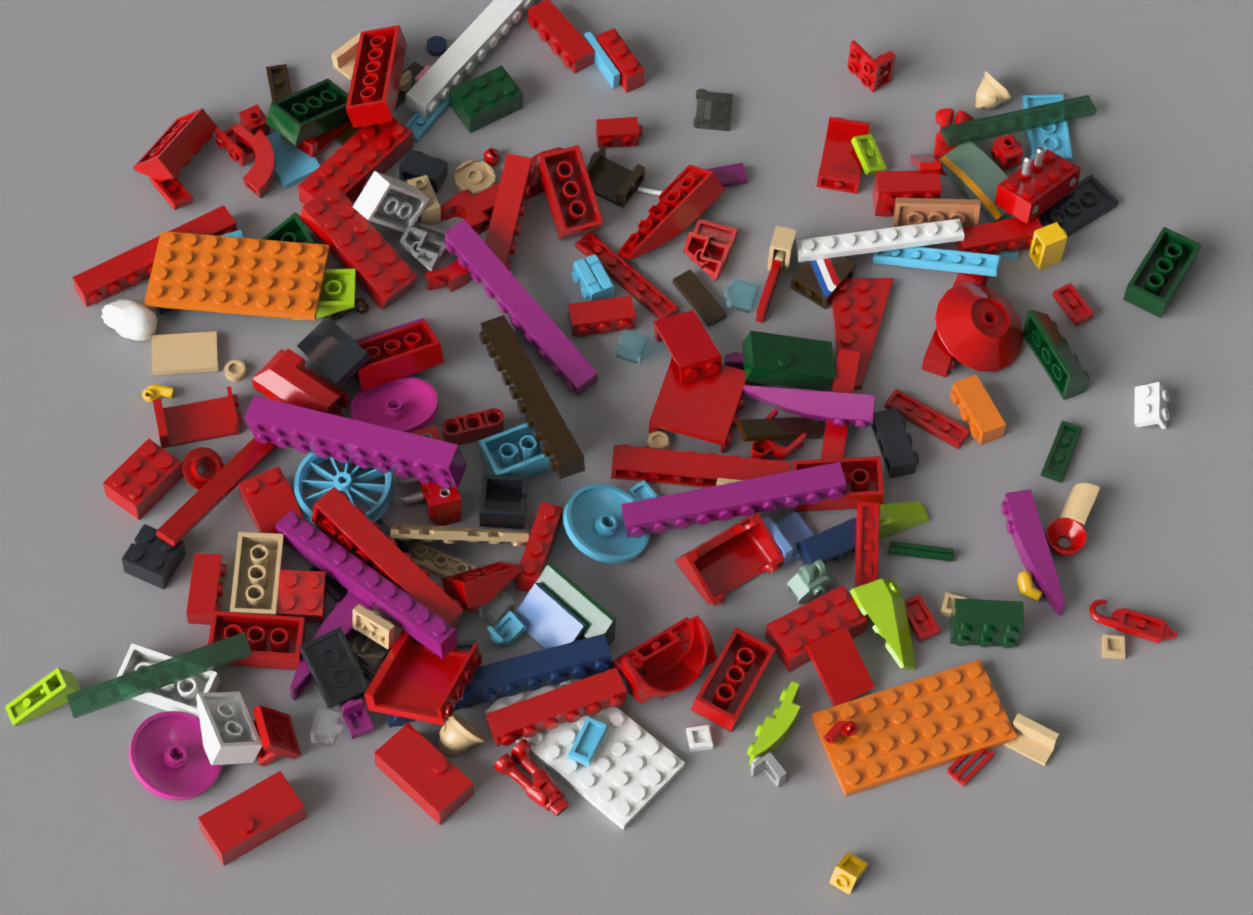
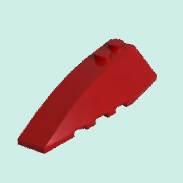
M688 165L659 195L660 201L658 204L651 206L648 210L650 215L646 220L640 221L637 225L639 229L637 233L629 236L617 254L620 257L633 260L666 243L687 228L699 216L703 215L706 209L713 202L717 201L725 191L715 173Z

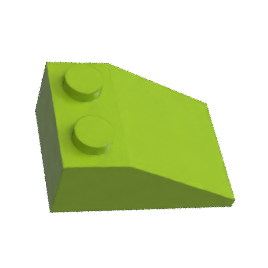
M326 269L316 319L355 307L356 269Z

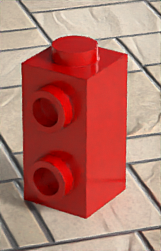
M637 117L596 119L598 148L602 146L606 147V149L639 146V137H643L642 125H638Z

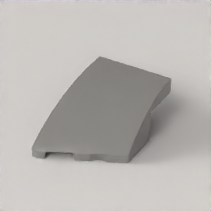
M417 221L413 227H407L400 240V244L431 272L442 262L448 253L444 245V234L447 231Z

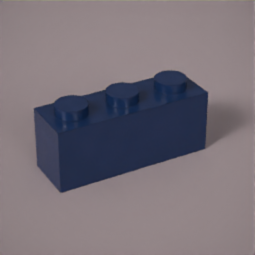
M856 517L795 543L803 564L811 565L818 559L826 564L825 561L832 558L833 561L845 557L844 552L852 550L854 553L856 549Z

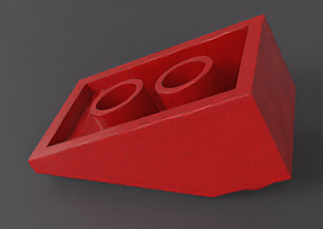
M279 466L238 483L240 498L259 533L278 534L276 524L291 510L304 519L293 492Z
M499 561L441 579L446 594L451 599H456L462 605V608H465L467 611H475L480 609V605L489 603L523 568L522 565Z

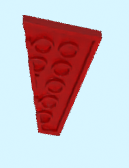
M893 278L844 279L831 295L837 357L839 349L860 352L854 390H862Z

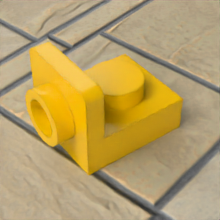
M847 852L836 865L830 879V884L850 894L856 881L866 871L868 863Z

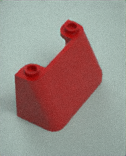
M757 513L675 559V562L708 605L713 604L717 606L726 600L724 596L736 587L762 572L768 571L770 574L779 569V563L783 562L785 558L760 514Z

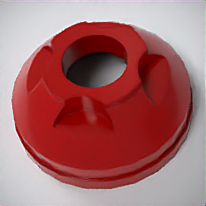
M1059 518L1048 526L1046 540L1049 548L1056 554L1073 556L1083 549L1087 535L1084 527L1076 520ZM1061 538L1067 539L1071 545L1069 547H1062L1058 544V540Z

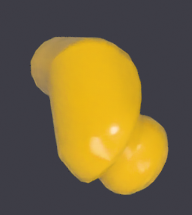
M153 384L142 392V397L147 402L156 400L161 396L173 398L175 388Z
M1028 571L1019 573L1017 577L1019 591L1038 602L1043 592L1033 587L1031 573Z

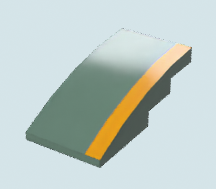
M969 139L939 159L941 167L960 193L966 192L970 199H980L981 207L992 222H995L1007 213L1005 210L994 205L998 184L1008 177Z

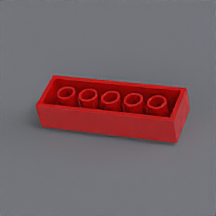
M400 25L362 31L360 33L346 105L353 128L380 123L385 124L394 120L407 47Z
M396 119L385 124L380 123L362 127L298 185L299 201L305 205L333 184H336L353 203L360 196L364 183L369 181L374 171L384 174L409 149L414 147L413 131Z
M333 184L302 207L300 218L324 245H329L330 252L345 269H356V282L383 311L414 288L418 276L371 223L353 208L354 204L338 186Z

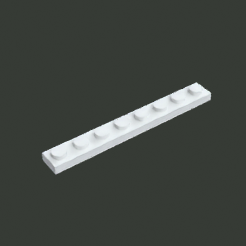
M960 219L795 240V249L798 261L804 262L962 241L965 235Z

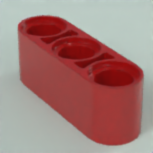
M491 408L447 419L442 425L443 441L462 445L503 432L504 414L500 409Z

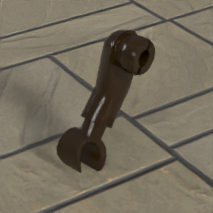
M358 298L355 299V307L327 316L335 322L356 309L360 314H363L369 309V306L365 303L364 299Z

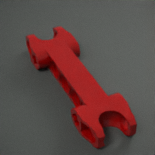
M558 147L542 151L531 157L532 165L535 166L534 178L529 180L528 185H531L529 198L525 197L524 201L544 192L535 164L538 156L563 148ZM500 183L476 195L471 190H464L454 195L440 207L441 219L463 218L473 230H476L477 234L488 230Z

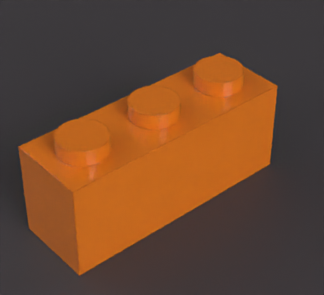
M977 374L954 382L950 398L953 404H957L963 421L968 423L972 437L976 438L980 445L1003 437L1006 424Z

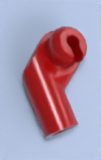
M838 721L827 732L824 739L829 744H834L839 736H853L856 734L859 727L857 723L852 721Z

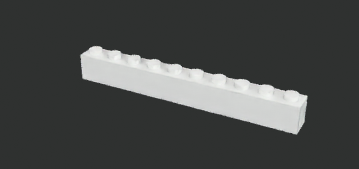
M493 0L406 93V108L415 113L416 111L420 112V116L424 118L434 113L439 104L449 97V90L461 84L463 78L473 71L474 66L485 58L486 53L497 45L498 40L508 33L510 27L520 20L521 15L532 7L535 0Z

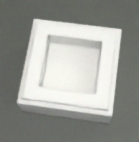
M709 725L686 728L690 752L713 749Z

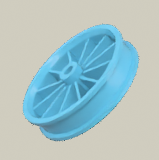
M309 453L303 459L295 475L294 491L303 516L317 529L319 528L312 522L313 510L309 506L315 504L333 487L338 491L342 490L349 497V501L354 506L355 504L352 499L356 497L372 507L365 512V516L371 522L378 521L390 508L395 490L391 472L382 473L374 469L360 475L365 468L357 465L350 473L351 462L346 463L344 472H339L334 459L330 458L337 475L333 476L318 467L320 463L330 457L321 458L314 453ZM314 471L328 481L307 480V478ZM385 475V484L366 483ZM304 489L323 490L304 498ZM360 492L383 494L379 501L375 502Z

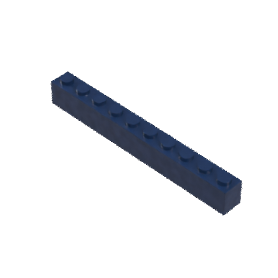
M605 634L480 666L474 672L471 683L466 686L461 700H458L454 711L613 669L612 657ZM386 714L389 728L417 721Z

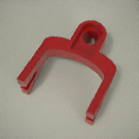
M774 409L764 419L775 418L778 411ZM803 433L788 447H781L772 440L755 441L751 447L750 458L758 457L765 459L772 454L779 459H785L803 448V441L806 440L807 435Z

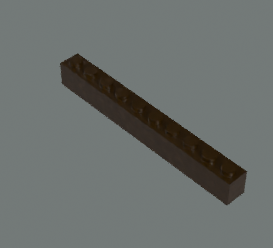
M505 315L481 322L480 341L482 345L486 344L488 356L494 359L497 372L501 371L504 385L510 387V395L513 400H517L518 410L520 414L524 413L528 428L533 429L535 441L541 443L542 453L544 457L549 458L551 470L553 472L556 471L560 479L585 471L583 453Z

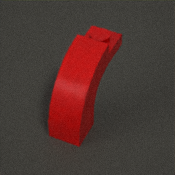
M237 124L233 128L235 138L252 150L256 156L253 167L242 178L246 188L261 198L274 180L276 171L274 152L270 141L262 131L259 130L254 134L247 126L242 127L240 124Z
M456 260L449 266L434 269L432 272H425V285L428 291L448 286L450 292L464 287L472 280L471 272L467 267L464 269Z

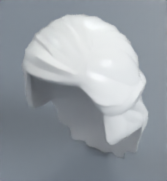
M118 299L105 305L102 309L103 314L101 317L104 319V323L114 328L124 338L144 341L151 339V335H154L158 324L156 314L147 306L136 301Z

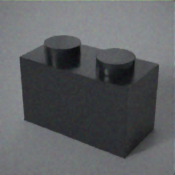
M409 149L399 166V179L407 182V180L427 175L434 192L438 193L448 175L447 162L440 158L428 156L421 151Z

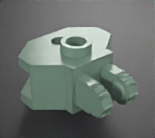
M818 559L811 565L806 564L802 566L797 574L787 582L786 587L789 591L792 590L795 593L798 604H807L828 593L836 585L837 579L826 564Z

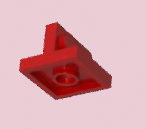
M261 705L253 709L255 716L253 723L262 742V747L257 755L259 765L267 766L281 756L292 759L299 757L301 753L290 715Z

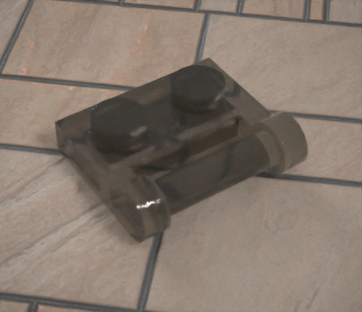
M698 89L696 91L697 110L693 126L698 129L730 131L733 94L708 92L705 89ZM705 102H711L710 120L704 118Z
M359 633L349 645L358 662L376 670L385 660L391 648L387 649L370 639L359 650L358 648L368 638Z

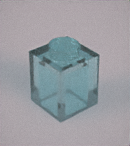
M733 278L731 286L727 285L724 292V298H727L726 307L751 313L758 285Z
M624 329L616 345V357L640 365L643 358H647L650 352L648 337Z

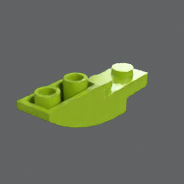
M791 681L788 689L784 688L781 693L780 701H782L780 708H775L772 718L766 716L764 723L758 724L755 736H758L755 743L751 742L747 755L750 756L749 765H752V761L760 755L765 756L770 752L772 754L790 734L799 717L801 707L794 704L799 691V683Z

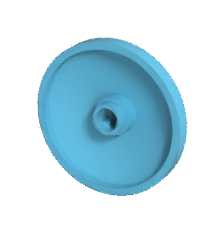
M591 484L578 489L571 496L564 509V526L572 543L582 553L602 563L623 564L634 560L646 547L650 534H645L638 538H627L621 504L637 500L627 492L611 485Z

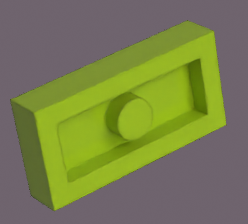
M872 134L855 136L851 142L866 176L875 175L877 171H886V165Z

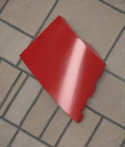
M698 219L694 232H689L683 252L714 281H718L733 249L738 229Z

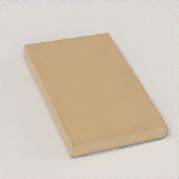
M217 331L151 335L153 376L218 372Z

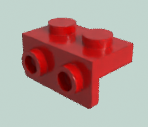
M236 124L224 132L217 128L215 130V142L220 149L228 152L234 162L237 161L243 167L256 158L252 150L235 138L233 128Z

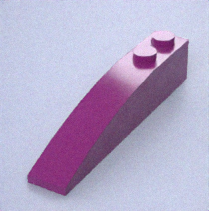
M744 385L743 388L745 395L768 406L797 416L832 422L833 425L841 427L846 426V424H855V427L868 428V425L873 426L875 395Z
M1029 489L1005 493L1004 500L1000 506L1002 515H1006L1007 532L1012 535L1021 561L1026 570L1031 573V579L1038 590L1043 592L1042 596L1058 616L1063 615L1066 602L1032 491Z
M348 590L346 597L342 601L339 600L335 603L332 612L319 627L312 640L341 627L349 643L358 633L357 630L353 629V609L358 604L366 609H371L372 607ZM303 657L290 686L291 698L294 701L314 680Z

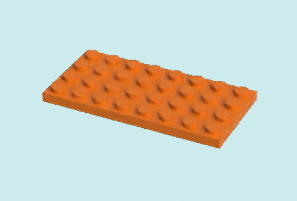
M161 231L144 300L145 306L316 321L330 247L329 245Z
M980 659L812 713L810 717L845 797L956 761L960 756L967 754L971 756L979 750L985 748L989 750L1017 739V735ZM838 721L857 723L859 729L853 736H839L834 744H829L824 739L827 732Z

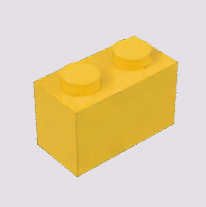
M1057 222L1034 232L1029 256L1039 271L1062 260L1067 233L1063 228L1061 229Z

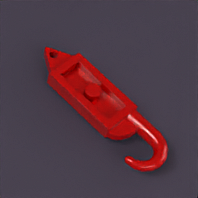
M1096 600L1089 607L1090 616L1094 621L1116 628V631L1159 644L1161 641L1176 639L1178 636L1166 624V620L1127 608L1116 609L1111 617L1097 613V606L1107 604L1106 600Z

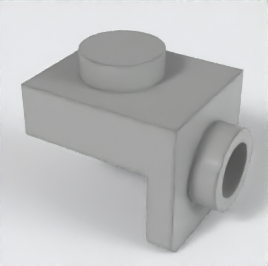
M771 752L765 756L760 755L752 761L750 774L753 777L765 771L777 787L785 784L787 769L781 761L775 759Z

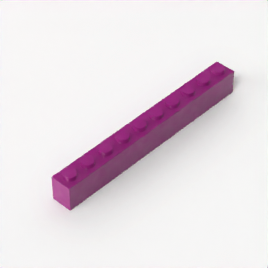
M465 219L444 234L446 249L451 254L455 253L459 264L464 269L468 268L475 283H480L484 287L483 290L489 299L493 298L498 303L497 307L504 315L507 314L511 318L510 322L513 327L523 332L526 342L530 346L533 344L536 347L538 356L543 361H548L552 372L557 377L560 375L569 392L573 391L579 396L598 382L596 370Z
M837 462L621 504L622 516L627 538H638L650 533H663L666 530L684 529L697 524L705 525L717 520L726 521L738 516H751L754 513L764 511L772 512L785 507L793 508L800 504H814L821 500L839 499L842 496H846V482L841 463Z
M292 510L276 524L278 534H284V541L288 547L321 571L326 572L329 577L440 658L444 659L459 645L457 632L454 627Z

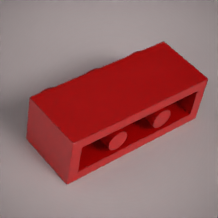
M613 28L597 35V41L620 72V85L624 91L628 93L644 86L645 70L616 29Z
M632 296L568 304V320L572 337H585L591 334H606L613 331L635 329L636 314Z
M194 554L186 611L188 624L211 625L213 611H221L219 597L224 595V583H221L222 577H226L227 564L223 563L222 555Z

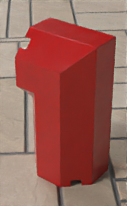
M280 349L252 378L253 388L270 400L343 417V414L340 413L342 408L347 409L349 405L348 394L316 374L311 368L307 370L304 366L307 362L290 349L285 351Z

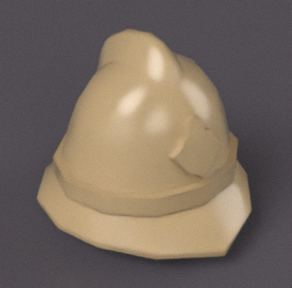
M985 71L984 78L976 92V108L992 109L1011 100L1008 90Z
M454 712L439 733V749L447 755L455 756L463 753L472 745L475 746L477 743L487 742V738L476 727Z

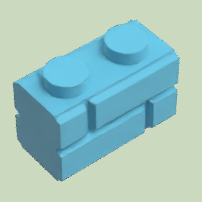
M594 254L573 263L572 279L575 283L580 284V291L584 299L594 301L614 297L615 286L597 255Z

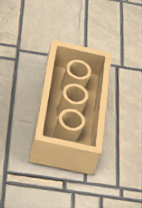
M238 532L230 612L277 615L280 570H283L285 556L284 534Z

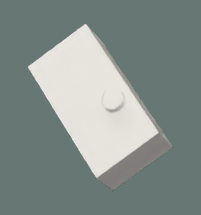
M132 643L113 685L119 695L166 711L185 712L199 718L197 694L217 692L221 681L217 672Z

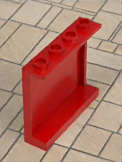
M672 357L649 420L648 433L656 432L659 428L721 445V453H724L726 445L730 446L733 439L731 430L737 427L736 424L739 421L738 410L742 411L744 407V385L750 386L751 382L745 381L744 370L722 365L721 373L681 384L679 367Z
M402 630L364 694L368 710L444 726L448 718L453 715L458 700L462 699L466 686L471 683L474 672L482 663V655L479 652L478 644L474 643L470 652L453 649L442 659L420 642L413 641V637Z

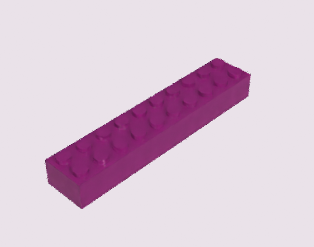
M258 396L253 397L244 417L255 439L260 443L267 444L269 442L284 449L287 447L294 448L301 453L306 454L310 452L321 458H334L341 463L351 462L361 468L371 467L382 473H395L402 478L412 477L423 483H436L443 488L453 487L458 489L467 468L465 459L457 444Z

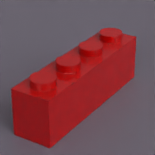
M544 0L528 9L527 21L529 26L539 33L542 41L548 43L552 52L562 59L566 68H570L575 74L594 64L595 50L550 0Z
M1038 216L1028 224L1018 218H1011L963 228L964 240L955 241L958 251L991 255H998L1003 251L1017 252L1018 250L1031 248L1035 230L1043 227Z
M541 501L520 562L523 570L515 579L516 590L529 593L547 566L562 523L563 507Z

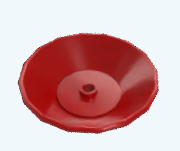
M961 283L948 289L939 300L935 321L938 336L948 353L964 366L980 372H998L1013 364L1021 353L1024 334L1020 317L1005 297L995 289L980 283Z

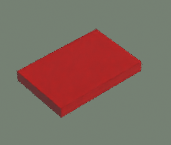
M846 625L805 645L833 706L846 703L875 688Z

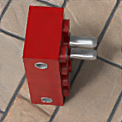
M1040 146L1036 150L1035 159L1032 160V157L1027 155L1024 158L1023 167L998 184L994 205L1028 224L1077 188L1081 168L1057 155L1055 152L1048 149L1045 151Z
M437 425L411 432L412 434L442 441ZM398 477L395 480L397 486L414 482L421 483V492L405 495L401 500L403 504L421 500L427 502L428 518L433 520L435 525L445 526L462 522L461 497L457 488H443L436 483H423L412 477Z

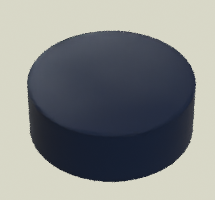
M441 36L429 38L427 41L428 53L432 56L443 55L447 51L446 40Z

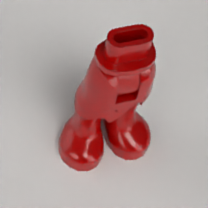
M944 108L936 112L935 121L940 125L939 133H936V138L934 139L933 155L936 159L939 160L959 146L964 130L972 128L974 119L967 112L962 110L957 112L952 138L948 134L953 122L954 110ZM941 167V169L939 170V174L948 176Z
M523 739L512 749L511 756L508 753L504 754L497 760L493 768L499 774L508 775L524 788L526 795L536 804L545 807L546 811L551 810L557 817L570 804L564 798L565 794L561 792L558 784L552 779L548 771L543 766L542 768L538 767L530 757L531 745L526 739ZM515 762L532 775L533 782L517 767Z

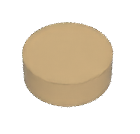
M231 360L225 365V376L229 381L239 382L246 377V365L242 361Z
M661 431L653 432L648 437L647 446L654 449H668L669 437Z

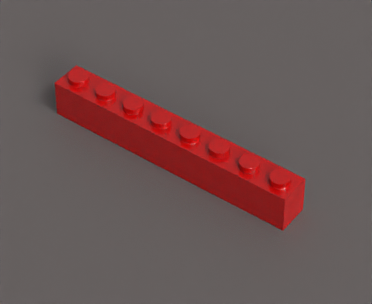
M223 205L168 232L221 236L237 231V225ZM160 236L72 277L74 288L85 306L89 307L93 304H98L103 299L116 295L122 290L135 286L149 278Z
M621 444L614 445L611 479L645 480L652 483L707 488L716 486L717 478L748 480L789 472L790 462L779 459L765 460L758 457L744 458L737 455L724 456L716 453L704 454L694 451L684 452L674 451L673 449H654L648 446L634 447Z

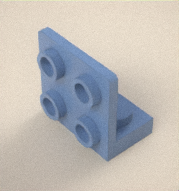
M794 512L777 522H772L769 516L763 518L765 525L785 558L781 564L785 566L800 558L795 543L814 534L799 514Z

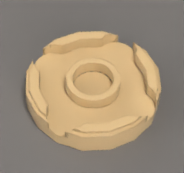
M468 160L456 168L454 185L459 192L471 190L476 195L495 185V172L484 161L475 162V160Z

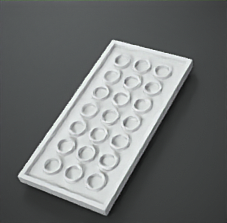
M575 678L557 685L541 687L535 691L530 690L512 697L500 698L485 711V716L486 713L582 679ZM608 707L598 714L583 716L576 722H566L553 730L538 732L531 738L524 737L516 740L518 743L526 739L531 745L530 754L623 830L685 767L683 760L617 707ZM587 716L609 725L589 767L568 758V754Z

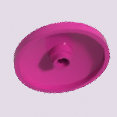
M409 376L365 391L361 389L351 403L353 420L407 433L428 427L436 418L439 410L435 389L429 383Z
M165 711L150 716L137 728L129 745V762L135 777L148 791L164 799L184 801L204 794L215 783L222 769V765L210 764L203 746L200 719L185 712Z

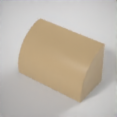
M1079 483L1073 486L1059 518H1071L1085 527L1098 497L1100 487L1089 483Z

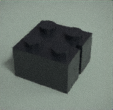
M483 474L479 511L480 526L524 529L528 477Z
M144 524L134 539L135 544L132 543L122 557L124 572L164 590L186 556L185 544L181 540L174 547L156 536L158 529Z

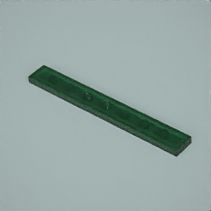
M1089 95L944 126L940 132L947 146L952 147L1096 114L1097 110Z
M243 632L66 696L73 717L77 718L252 656V652L246 635Z

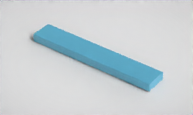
M926 247L875 252L873 256V262L877 264L995 277L998 275L1002 261L1000 255Z

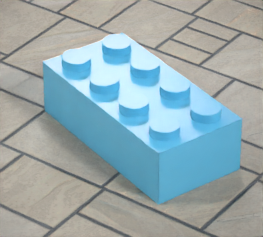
M526 423L479 440V456L489 475L530 477L550 469L549 458L544 457L541 443L535 441L533 429L528 428Z

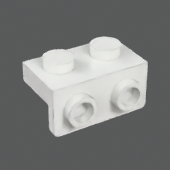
M1160 382L1135 387V425L1138 428L1159 424L1162 429H1167V420L1170 418L1167 402H1169L1170 397L1167 389H1164Z

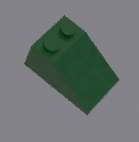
M296 212L262 238V240L321 244L317 236L301 220L300 215Z

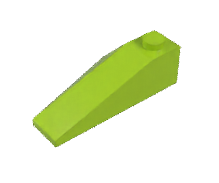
M879 579L850 590L861 613L864 616L868 614L875 625L872 628L875 633H879L887 641L885 647L899 667L910 671L917 669L905 602L900 593V586L895 581Z

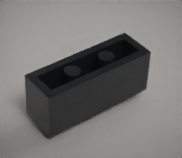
M898 408L875 412L874 424L871 426L890 479L914 474L916 466L919 464L918 454L912 449L911 435L905 430V418L903 415L900 416Z

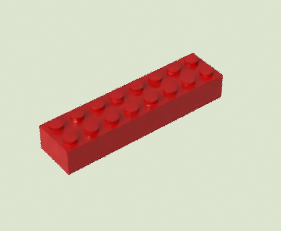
M333 487L314 504L312 522L329 538L455 629L459 627L464 612L462 605L456 599H451L441 584L433 582L430 579L429 573L424 568H419L407 552L403 553L393 538L386 537L376 522H371L359 506H354L349 501V497L342 490L338 491Z

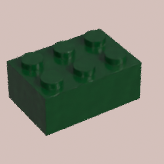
M501 65L450 89L449 106L469 133H472L522 109L523 92Z
M955 598L949 620L950 644L958 646L979 645L980 647H1018L1024 628L1023 601Z

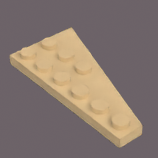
M396 523L391 528L390 537L397 538L400 541L420 539V542H433V540H442V543L456 544L457 540H464L468 543L488 541L489 544L511 542V545L524 546V542H527L529 539L530 531Z

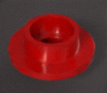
M199 447L191 450L185 456L182 462V473L185 481L191 487L200 490L224 467V464L216 451L206 447ZM199 466L203 468V473L199 472Z

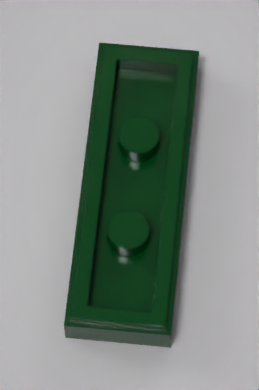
M1061 421L1041 476L1062 483L1082 427Z

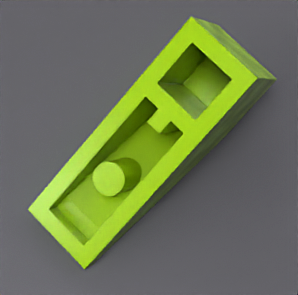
M921 502L880 505L879 539L928 522L930 518Z
M56 668L7 704L5 708L12 724L17 726L65 705L82 693L74 673Z

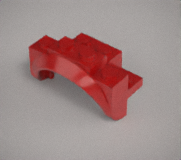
M696 615L691 619L688 617L684 618L614 659L612 663L613 668H617L618 673L626 679L629 693L642 705L653 697H659L662 700L669 695L683 690L699 678L704 667L716 661L717 658L711 634L703 621ZM689 643L685 651H683V645Z

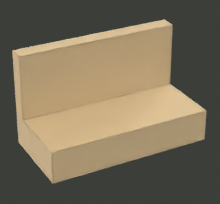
M1018 713L1013 722V729L1017 739L1005 743L1004 746L1045 766L1057 746L1059 734Z

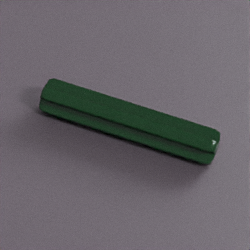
M890 541L888 545V553L893 555L950 562L954 559V549L896 541Z

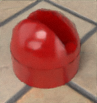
M495 148L485 150L483 161L490 166L497 165L500 162L498 150Z

